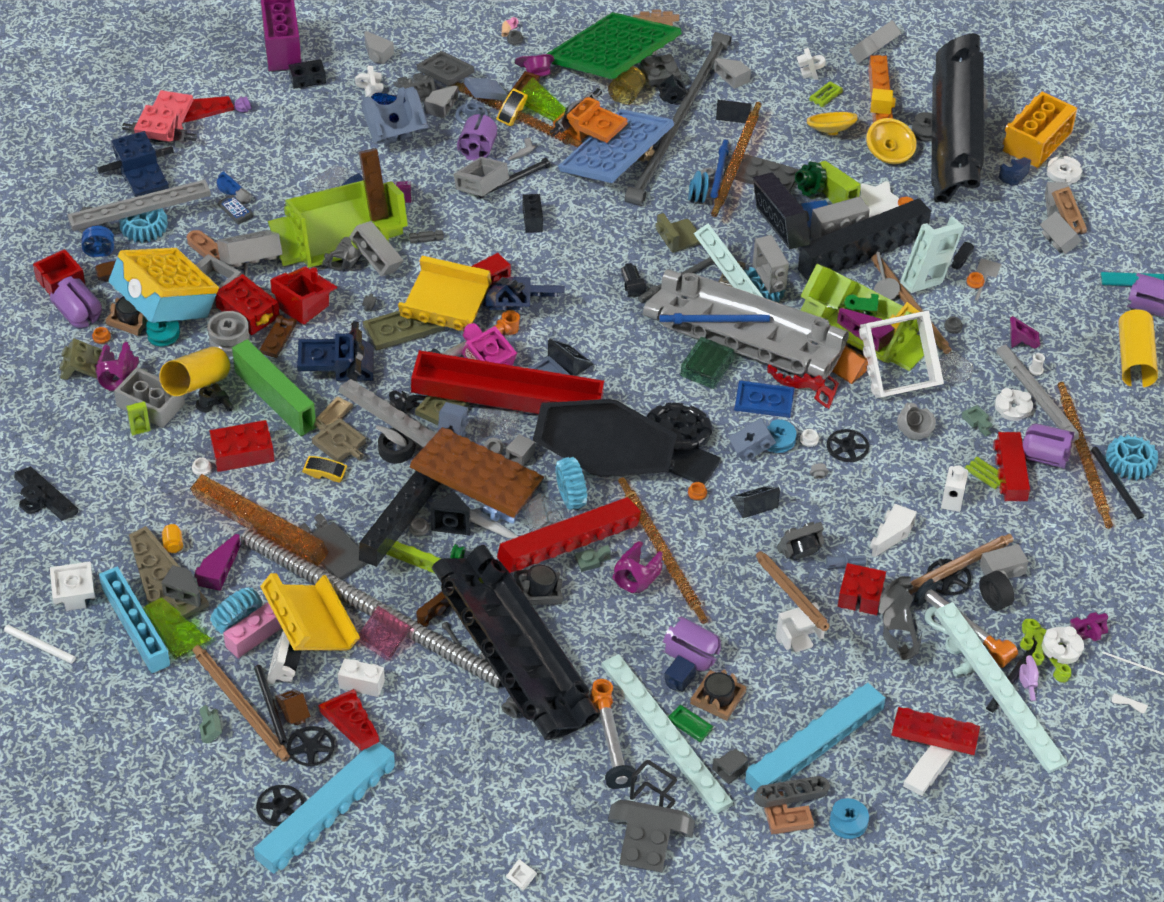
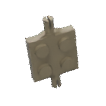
M341 418L328 425H325L319 419L315 421L314 426L320 430L317 435L312 437V443L337 462H341L350 455H353L359 461L363 459L364 454L358 450L366 444V438Z

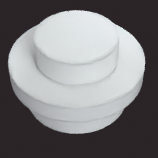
M806 429L800 435V442L807 447H813L818 444L819 436L815 430Z
M197 458L192 464V471L198 476L207 475L211 471V463L206 458Z

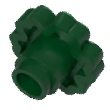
M809 161L808 165L803 164L801 169L796 172L795 182L798 184V189L802 190V195L815 197L816 194H821L825 188L824 182L827 179V175L821 163Z

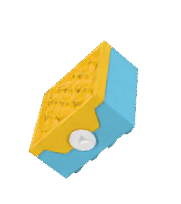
M177 248L120 250L108 281L114 286L115 290L119 291L127 301L136 307V310L141 312L152 323L207 318L219 286Z

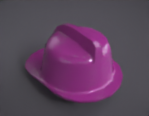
M549 54L522 56L516 58L514 63L520 67H525L527 72L540 75L541 77L550 74V64L554 61V57Z

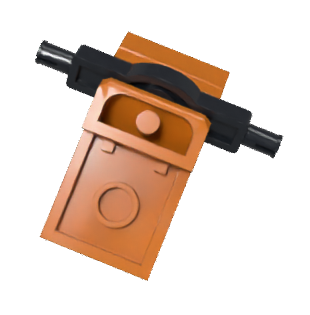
M597 88L593 93L590 92L582 99L568 105L566 110L553 121L554 128L550 130V134L553 133L552 136H556L561 132L579 141L590 135L608 143L628 123L626 118L600 107V102L597 98L602 94V91Z

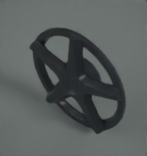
M841 429L832 433L827 439L826 447L830 455L843 462H857L863 459L869 452L868 440L863 434L855 430ZM841 432H850L848 437L842 440L834 436ZM855 434L862 437L866 444H856L854 440ZM830 441H834L840 447L832 451ZM855 449H865L864 453L856 457L854 452ZM847 452L850 458H844L838 454Z
M940 558L929 566L927 573L935 566H942L952 560ZM967 566L941 579L943 582L942 590L937 588L936 591L945 595H957L967 590L971 583V574ZM964 571L967 575V583L960 580L957 575ZM954 583L963 587L959 591L948 592L950 585Z
M317 726L296 729L287 743V751L290 758L303 766H316L324 763L331 757L335 748L333 736L326 728ZM305 731H319L313 738H309L303 733ZM324 734L329 738L331 747L319 743ZM298 736L302 741V745L291 749L292 741ZM304 751L307 754L308 763L299 761L293 754ZM318 751L329 752L324 759L314 763L315 753Z
M275 785L263 791L258 797L256 811L263 822L271 826H279L282 822L276 821L282 813L290 816L295 812L290 808L293 802L300 798L301 805H303L305 801L302 794L296 788L289 785ZM279 788L290 789L296 794L287 798L281 795ZM273 790L274 798L272 802L261 803L263 796ZM260 808L273 810L270 820L262 814Z

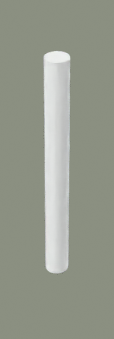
M6 625L4 628V632L72 664L76 660L75 656L10 625Z

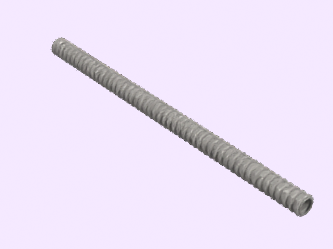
M249 528L242 534L241 544L246 545V547L251 548L273 562L275 561L276 564H280V566L285 567V569L290 570L296 575H300L301 578H305V580L310 581L312 584H316L322 575H326L340 600L354 606L356 609H360L361 612H365V614L370 615L372 618L375 617L376 620H380L381 623H385L386 626H390L391 629H395V631L400 632L407 638H411L413 641L416 640V643H421L422 646H426L427 649H431L432 652L447 658L448 661H452L453 664H457V666L462 667L464 670L468 669L469 673H473V675L478 676V678L483 679L485 682L489 681V684H494V687H500V679L490 664L485 662L484 659H480V657L475 656V654L470 653L468 650H464V648L443 638L438 633H433L432 630H428L427 627H423V625L402 615L397 610H392L386 604H382V602L377 601V599L372 598V596L359 589L357 590L356 587H352V585L347 584L329 572L327 573V571L322 570V568L317 567L315 564L307 562L306 559H302V557L263 537L258 532Z

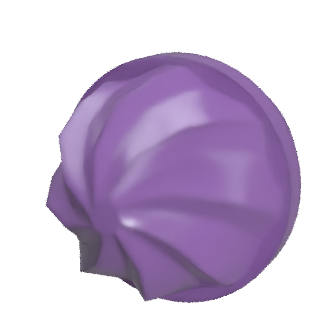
M240 96L235 101V109L237 111L247 113L249 109H252L247 96Z

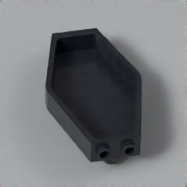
M613 399L541 403L533 437L534 442L562 458L574 457L580 464V468L600 477L669 473L670 469H674L676 458H673L674 450L678 451L680 443L676 433Z

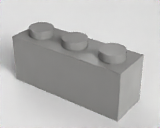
M372 221L357 225L349 236L381 277L397 271L404 261Z

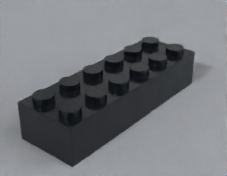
M773 172L752 177L757 210L789 250L810 245L811 231L807 224L809 214L797 202L796 197L791 195L790 190L786 189L785 184H782L779 177H776Z

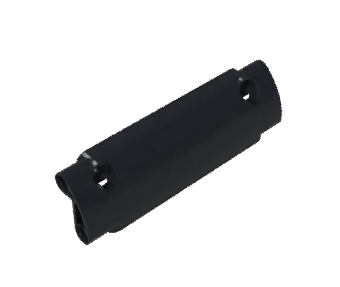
M975 33L963 35L949 41L936 53V68L932 82L931 184L934 187L935 203H948L960 186L970 189L980 186V172L984 164V54L980 52V36Z
M486 545L477 546L467 558H443L433 564L432 570L441 582L442 593L523 716L535 723V726L545 740L564 737L598 719L600 713L588 697V687L510 572L501 561L493 557ZM561 699H562V700L564 701V703L566 704L565 706H563V705L561 704V702H560Z

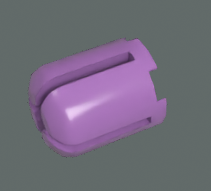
M480 114L469 117L457 142L458 152L460 150L467 160L473 161L479 157L486 158L489 156L497 137L496 123L486 115L483 116L482 120Z
M1137 273L1136 276H1139V279L1132 285L1128 300H1131V305L1128 304L1127 307L1144 310L1150 314L1164 317V280Z
M70 276L58 283L59 287L54 294H50V300L67 321L76 328L89 326L86 318L92 323L97 321L102 312L101 302L80 278L73 279Z
M1038 423L1028 427L1023 440L1025 459L1065 469L1066 461H1069L1071 454V440L1074 441L1075 432Z
M682 616L678 617L680 621L675 627L670 626L665 634L663 643L666 644L665 651H662L673 658L679 655L694 663L697 671L708 670L717 660L711 654L719 655L720 638Z

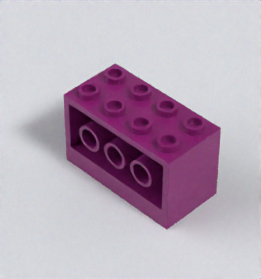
M261 0L268 71L289 70V64L301 63L300 39L294 0Z

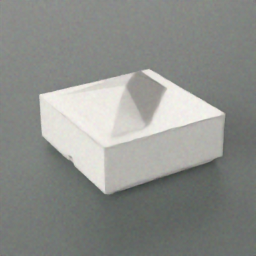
M519 859L506 877L524 890L537 873Z

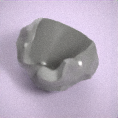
M905 403V407L898 415L897 425L898 429L907 438L921 440L929 437L935 429L936 419L934 414L927 408L919 409L915 403Z

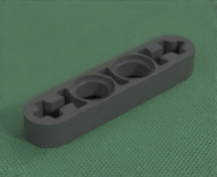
M814 776L762 785L755 792L754 801L760 807H772L822 798L830 789V783L822 776ZM796 787H802L806 793H800ZM778 790L785 791L788 796H781Z

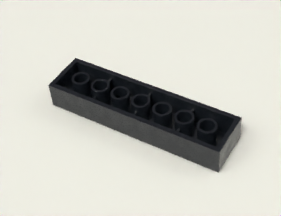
M918 198L810 241V245L800 247L798 271L808 281L816 264L838 272L842 269H849L857 263L866 262L877 252H880V255H882V253L894 251L902 245H909L917 239L921 225L926 223L929 225L931 210Z

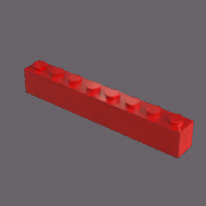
M626 497L502 542L499 545L497 559L502 562L510 573L522 570L544 560L555 558L560 554L571 552L576 548L587 546L595 541L603 540L627 529H632L638 525L641 511Z

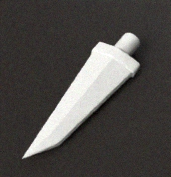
M477 508L474 510L470 509V522L506 538L513 539L518 537L498 522L491 520L481 510Z

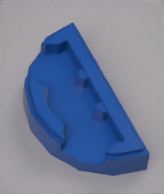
M224 171L218 175L217 187L224 194L236 195L235 192L242 188Z

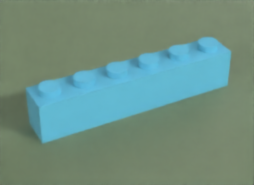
M118 566L100 573V583L104 594L151 674L170 666L167 648Z

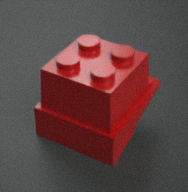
M305 266L288 274L283 273L270 280L271 292L275 294L276 300L279 303V309L303 325L329 306V293L337 289V286L318 275V270L315 267L309 269Z

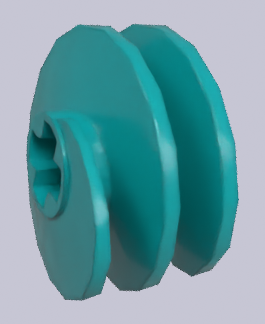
M177 320L156 323L147 321V338L152 345L159 347L169 346L175 343L180 336Z

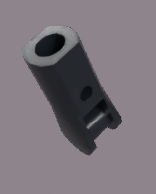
M970 242L963 243L953 258L952 268H962L973 252V244Z

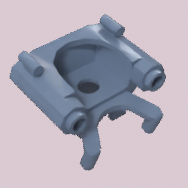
M414 87L399 88L395 102L389 105L378 104L369 96L363 98L361 107L374 144L384 142V145H389L397 142L398 136L400 141L413 138L412 131L422 133L430 129L418 91ZM390 114H397L399 121L392 123L389 120Z

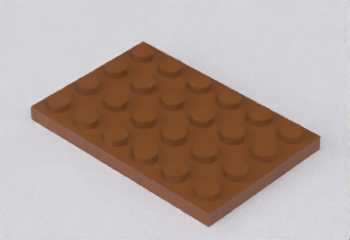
M443 427L415 456L410 464V468L512 518L516 517L544 480V476L538 472L530 470L518 462H513L503 455L497 454L485 446L478 445L468 438L462 437L452 430Z

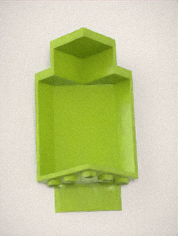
M364 181L286 199V206H284L286 216L267 222L270 231L279 233L282 255H279L282 266L298 262H304L308 268L322 265L325 253L329 254L336 250L344 237H349L357 225L371 221ZM392 181L383 183L389 217L372 221L388 242L389 238L404 234L403 227L408 226L404 193ZM333 257L332 262L342 259Z
M816 264L800 296L806 299L801 311L824 318L829 321V325L848 331L837 323L839 309L844 308L845 298L852 294L859 298H871V294L879 293L830 268ZM879 294L876 317L882 320L889 319L892 314L896 316L903 306ZM906 311L905 315L914 314V313L909 312V311ZM917 319L900 322L891 342L878 352L875 350L877 359L885 363L893 362L910 371L924 356L921 337L917 334L919 332ZM849 332L847 343L863 351L864 342Z

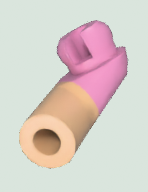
M512 17L503 22L502 37H507L509 32L517 27L519 23L517 18Z

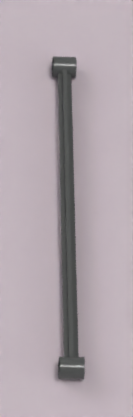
M718 32L714 33L711 41V46L713 47L673 117L674 126L663 135L635 187L629 186L627 188L625 202L642 206L641 203L646 198L645 189L714 66L715 59L718 58L722 49L728 50L727 47L731 44L732 36Z

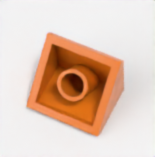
M845 345L832 372L853 384L867 371V358Z

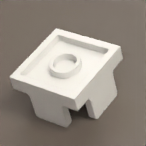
M91 562L50 567L52 597L55 605L63 602L66 611L86 608L85 599H96Z
M812 603L819 610L817 603ZM800 608L779 613L776 639L779 643H783L786 650L790 649L791 646L795 652L812 648L813 643L808 634L816 632L819 639L824 638L825 631L817 628Z

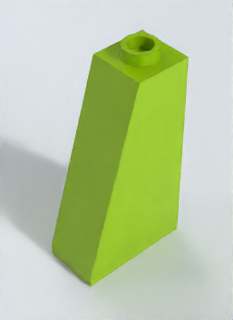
M826 160L819 162L822 168L826 170L827 179L824 182L825 188L822 192L833 204L860 196L861 184Z

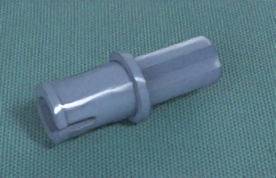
M844 554V556H826L827 569H846L847 563L860 566L866 565L865 555L847 556V554Z

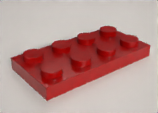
M898 707L891 736L975 755L980 726L971 722L957 721L950 717L944 718L928 712L923 713L914 711L911 708Z

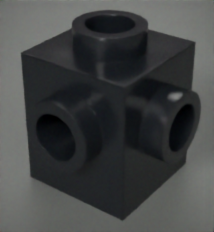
M673 74L658 86L660 98L670 104L676 103L687 93L684 82Z

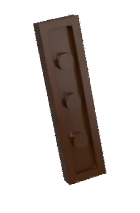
M372 148L360 151L359 158L370 220L376 221L388 218L389 214L378 149Z

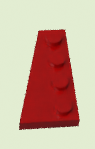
M229 96L193 99L183 123L233 111L234 106Z

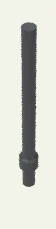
M709 257L683 271L681 274H695L715 262ZM662 284L652 286L647 292L638 296V300L642 303L653 297L661 289Z

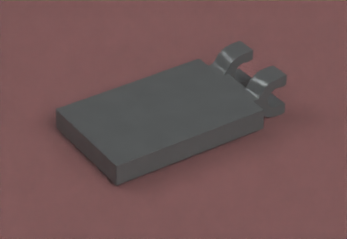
M321 513L314 517L315 521H317L315 526L318 528L314 532H311L306 523L298 526V529L301 531L299 536L304 540L302 541L303 547L329 573L343 580L367 564L359 561V546L334 522L329 525Z

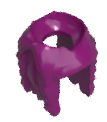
M128 342L123 343L118 360L115 359L114 353L110 352L108 344H105L102 348L95 371L99 384L109 391H114L139 364V357H134ZM116 375L120 379L113 380V377Z
M641 541L634 543L621 556L614 567V574L612 576L613 581L617 583L619 588L630 593L643 592L655 581L662 570L663 563L661 561L663 553L661 551L646 566L639 564L641 547L643 545ZM632 573L637 582L630 581L627 576Z

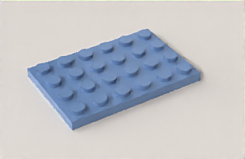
M620 109L615 114L626 118L628 124L608 143L590 136L558 165L559 170L569 174L613 183L674 126L673 119Z

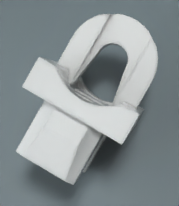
M809 48L804 49L805 54L797 57L799 66L803 67L800 68L803 79L813 77V80H818L816 70L824 67L826 60L822 55L812 57Z
M368 66L367 74L361 73L356 76V86L365 89L366 97H372L373 94L381 95L384 88L383 84L380 83L381 73L374 72L373 66Z

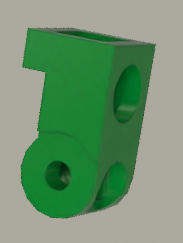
M853 294L848 295L844 301V309L876 317L879 294H871V298H859Z

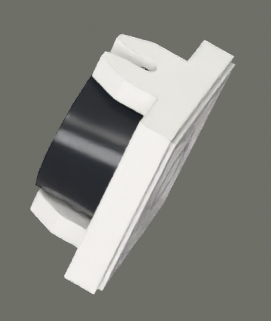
M284 631L273 652L267 676L268 684H274L276 679L291 682L300 660L302 650H293Z

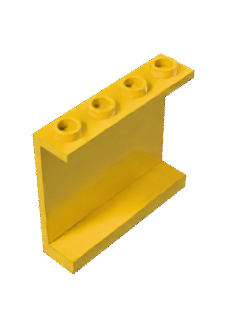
M422 255L419 260L421 271L406 302L398 303L400 316L464 331L468 324L473 323L492 283L490 271Z
M270 573L260 587L293 650L347 651L359 640L358 632L326 575H322L315 585L282 584L277 573Z

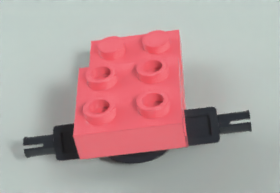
M160 90L153 106H145L138 122H133V124L123 123L122 126L127 127H122V129L132 131V134L145 131L147 137L155 142L196 141L197 138L192 137H197V134L187 133V130H184L182 127L184 118L193 102V96Z

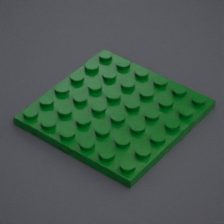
M612 12L547 54L554 57L553 65H560L608 79H615L622 72L640 63L642 59L651 56L656 50L674 41L682 32L679 27Z

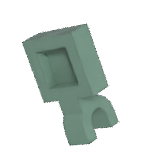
M978 405L962 412V418L972 428L978 426L980 432L985 437L991 435L992 432L989 431V428L993 424L988 421L989 416Z
M606 545L601 547L598 552H595L594 548L575 553V559L581 572L599 568L600 562L611 560V550Z
M204 705L199 709L203 719L199 728L202 742L207 744L216 739L222 733L218 710L214 708L209 712L208 706Z

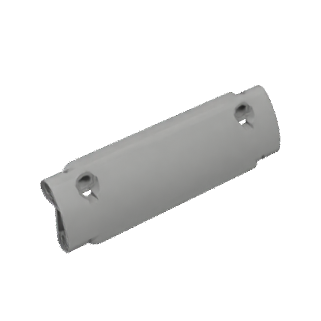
M667 269L663 274L661 289L646 302L643 309L644 316L658 321L659 315H674V313H682V315H770V322L660 323L666 328L799 375L808 373L815 377L820 375L824 380L837 364L849 336L848 331L829 325V321L824 318L697 274L686 273L683 275Z

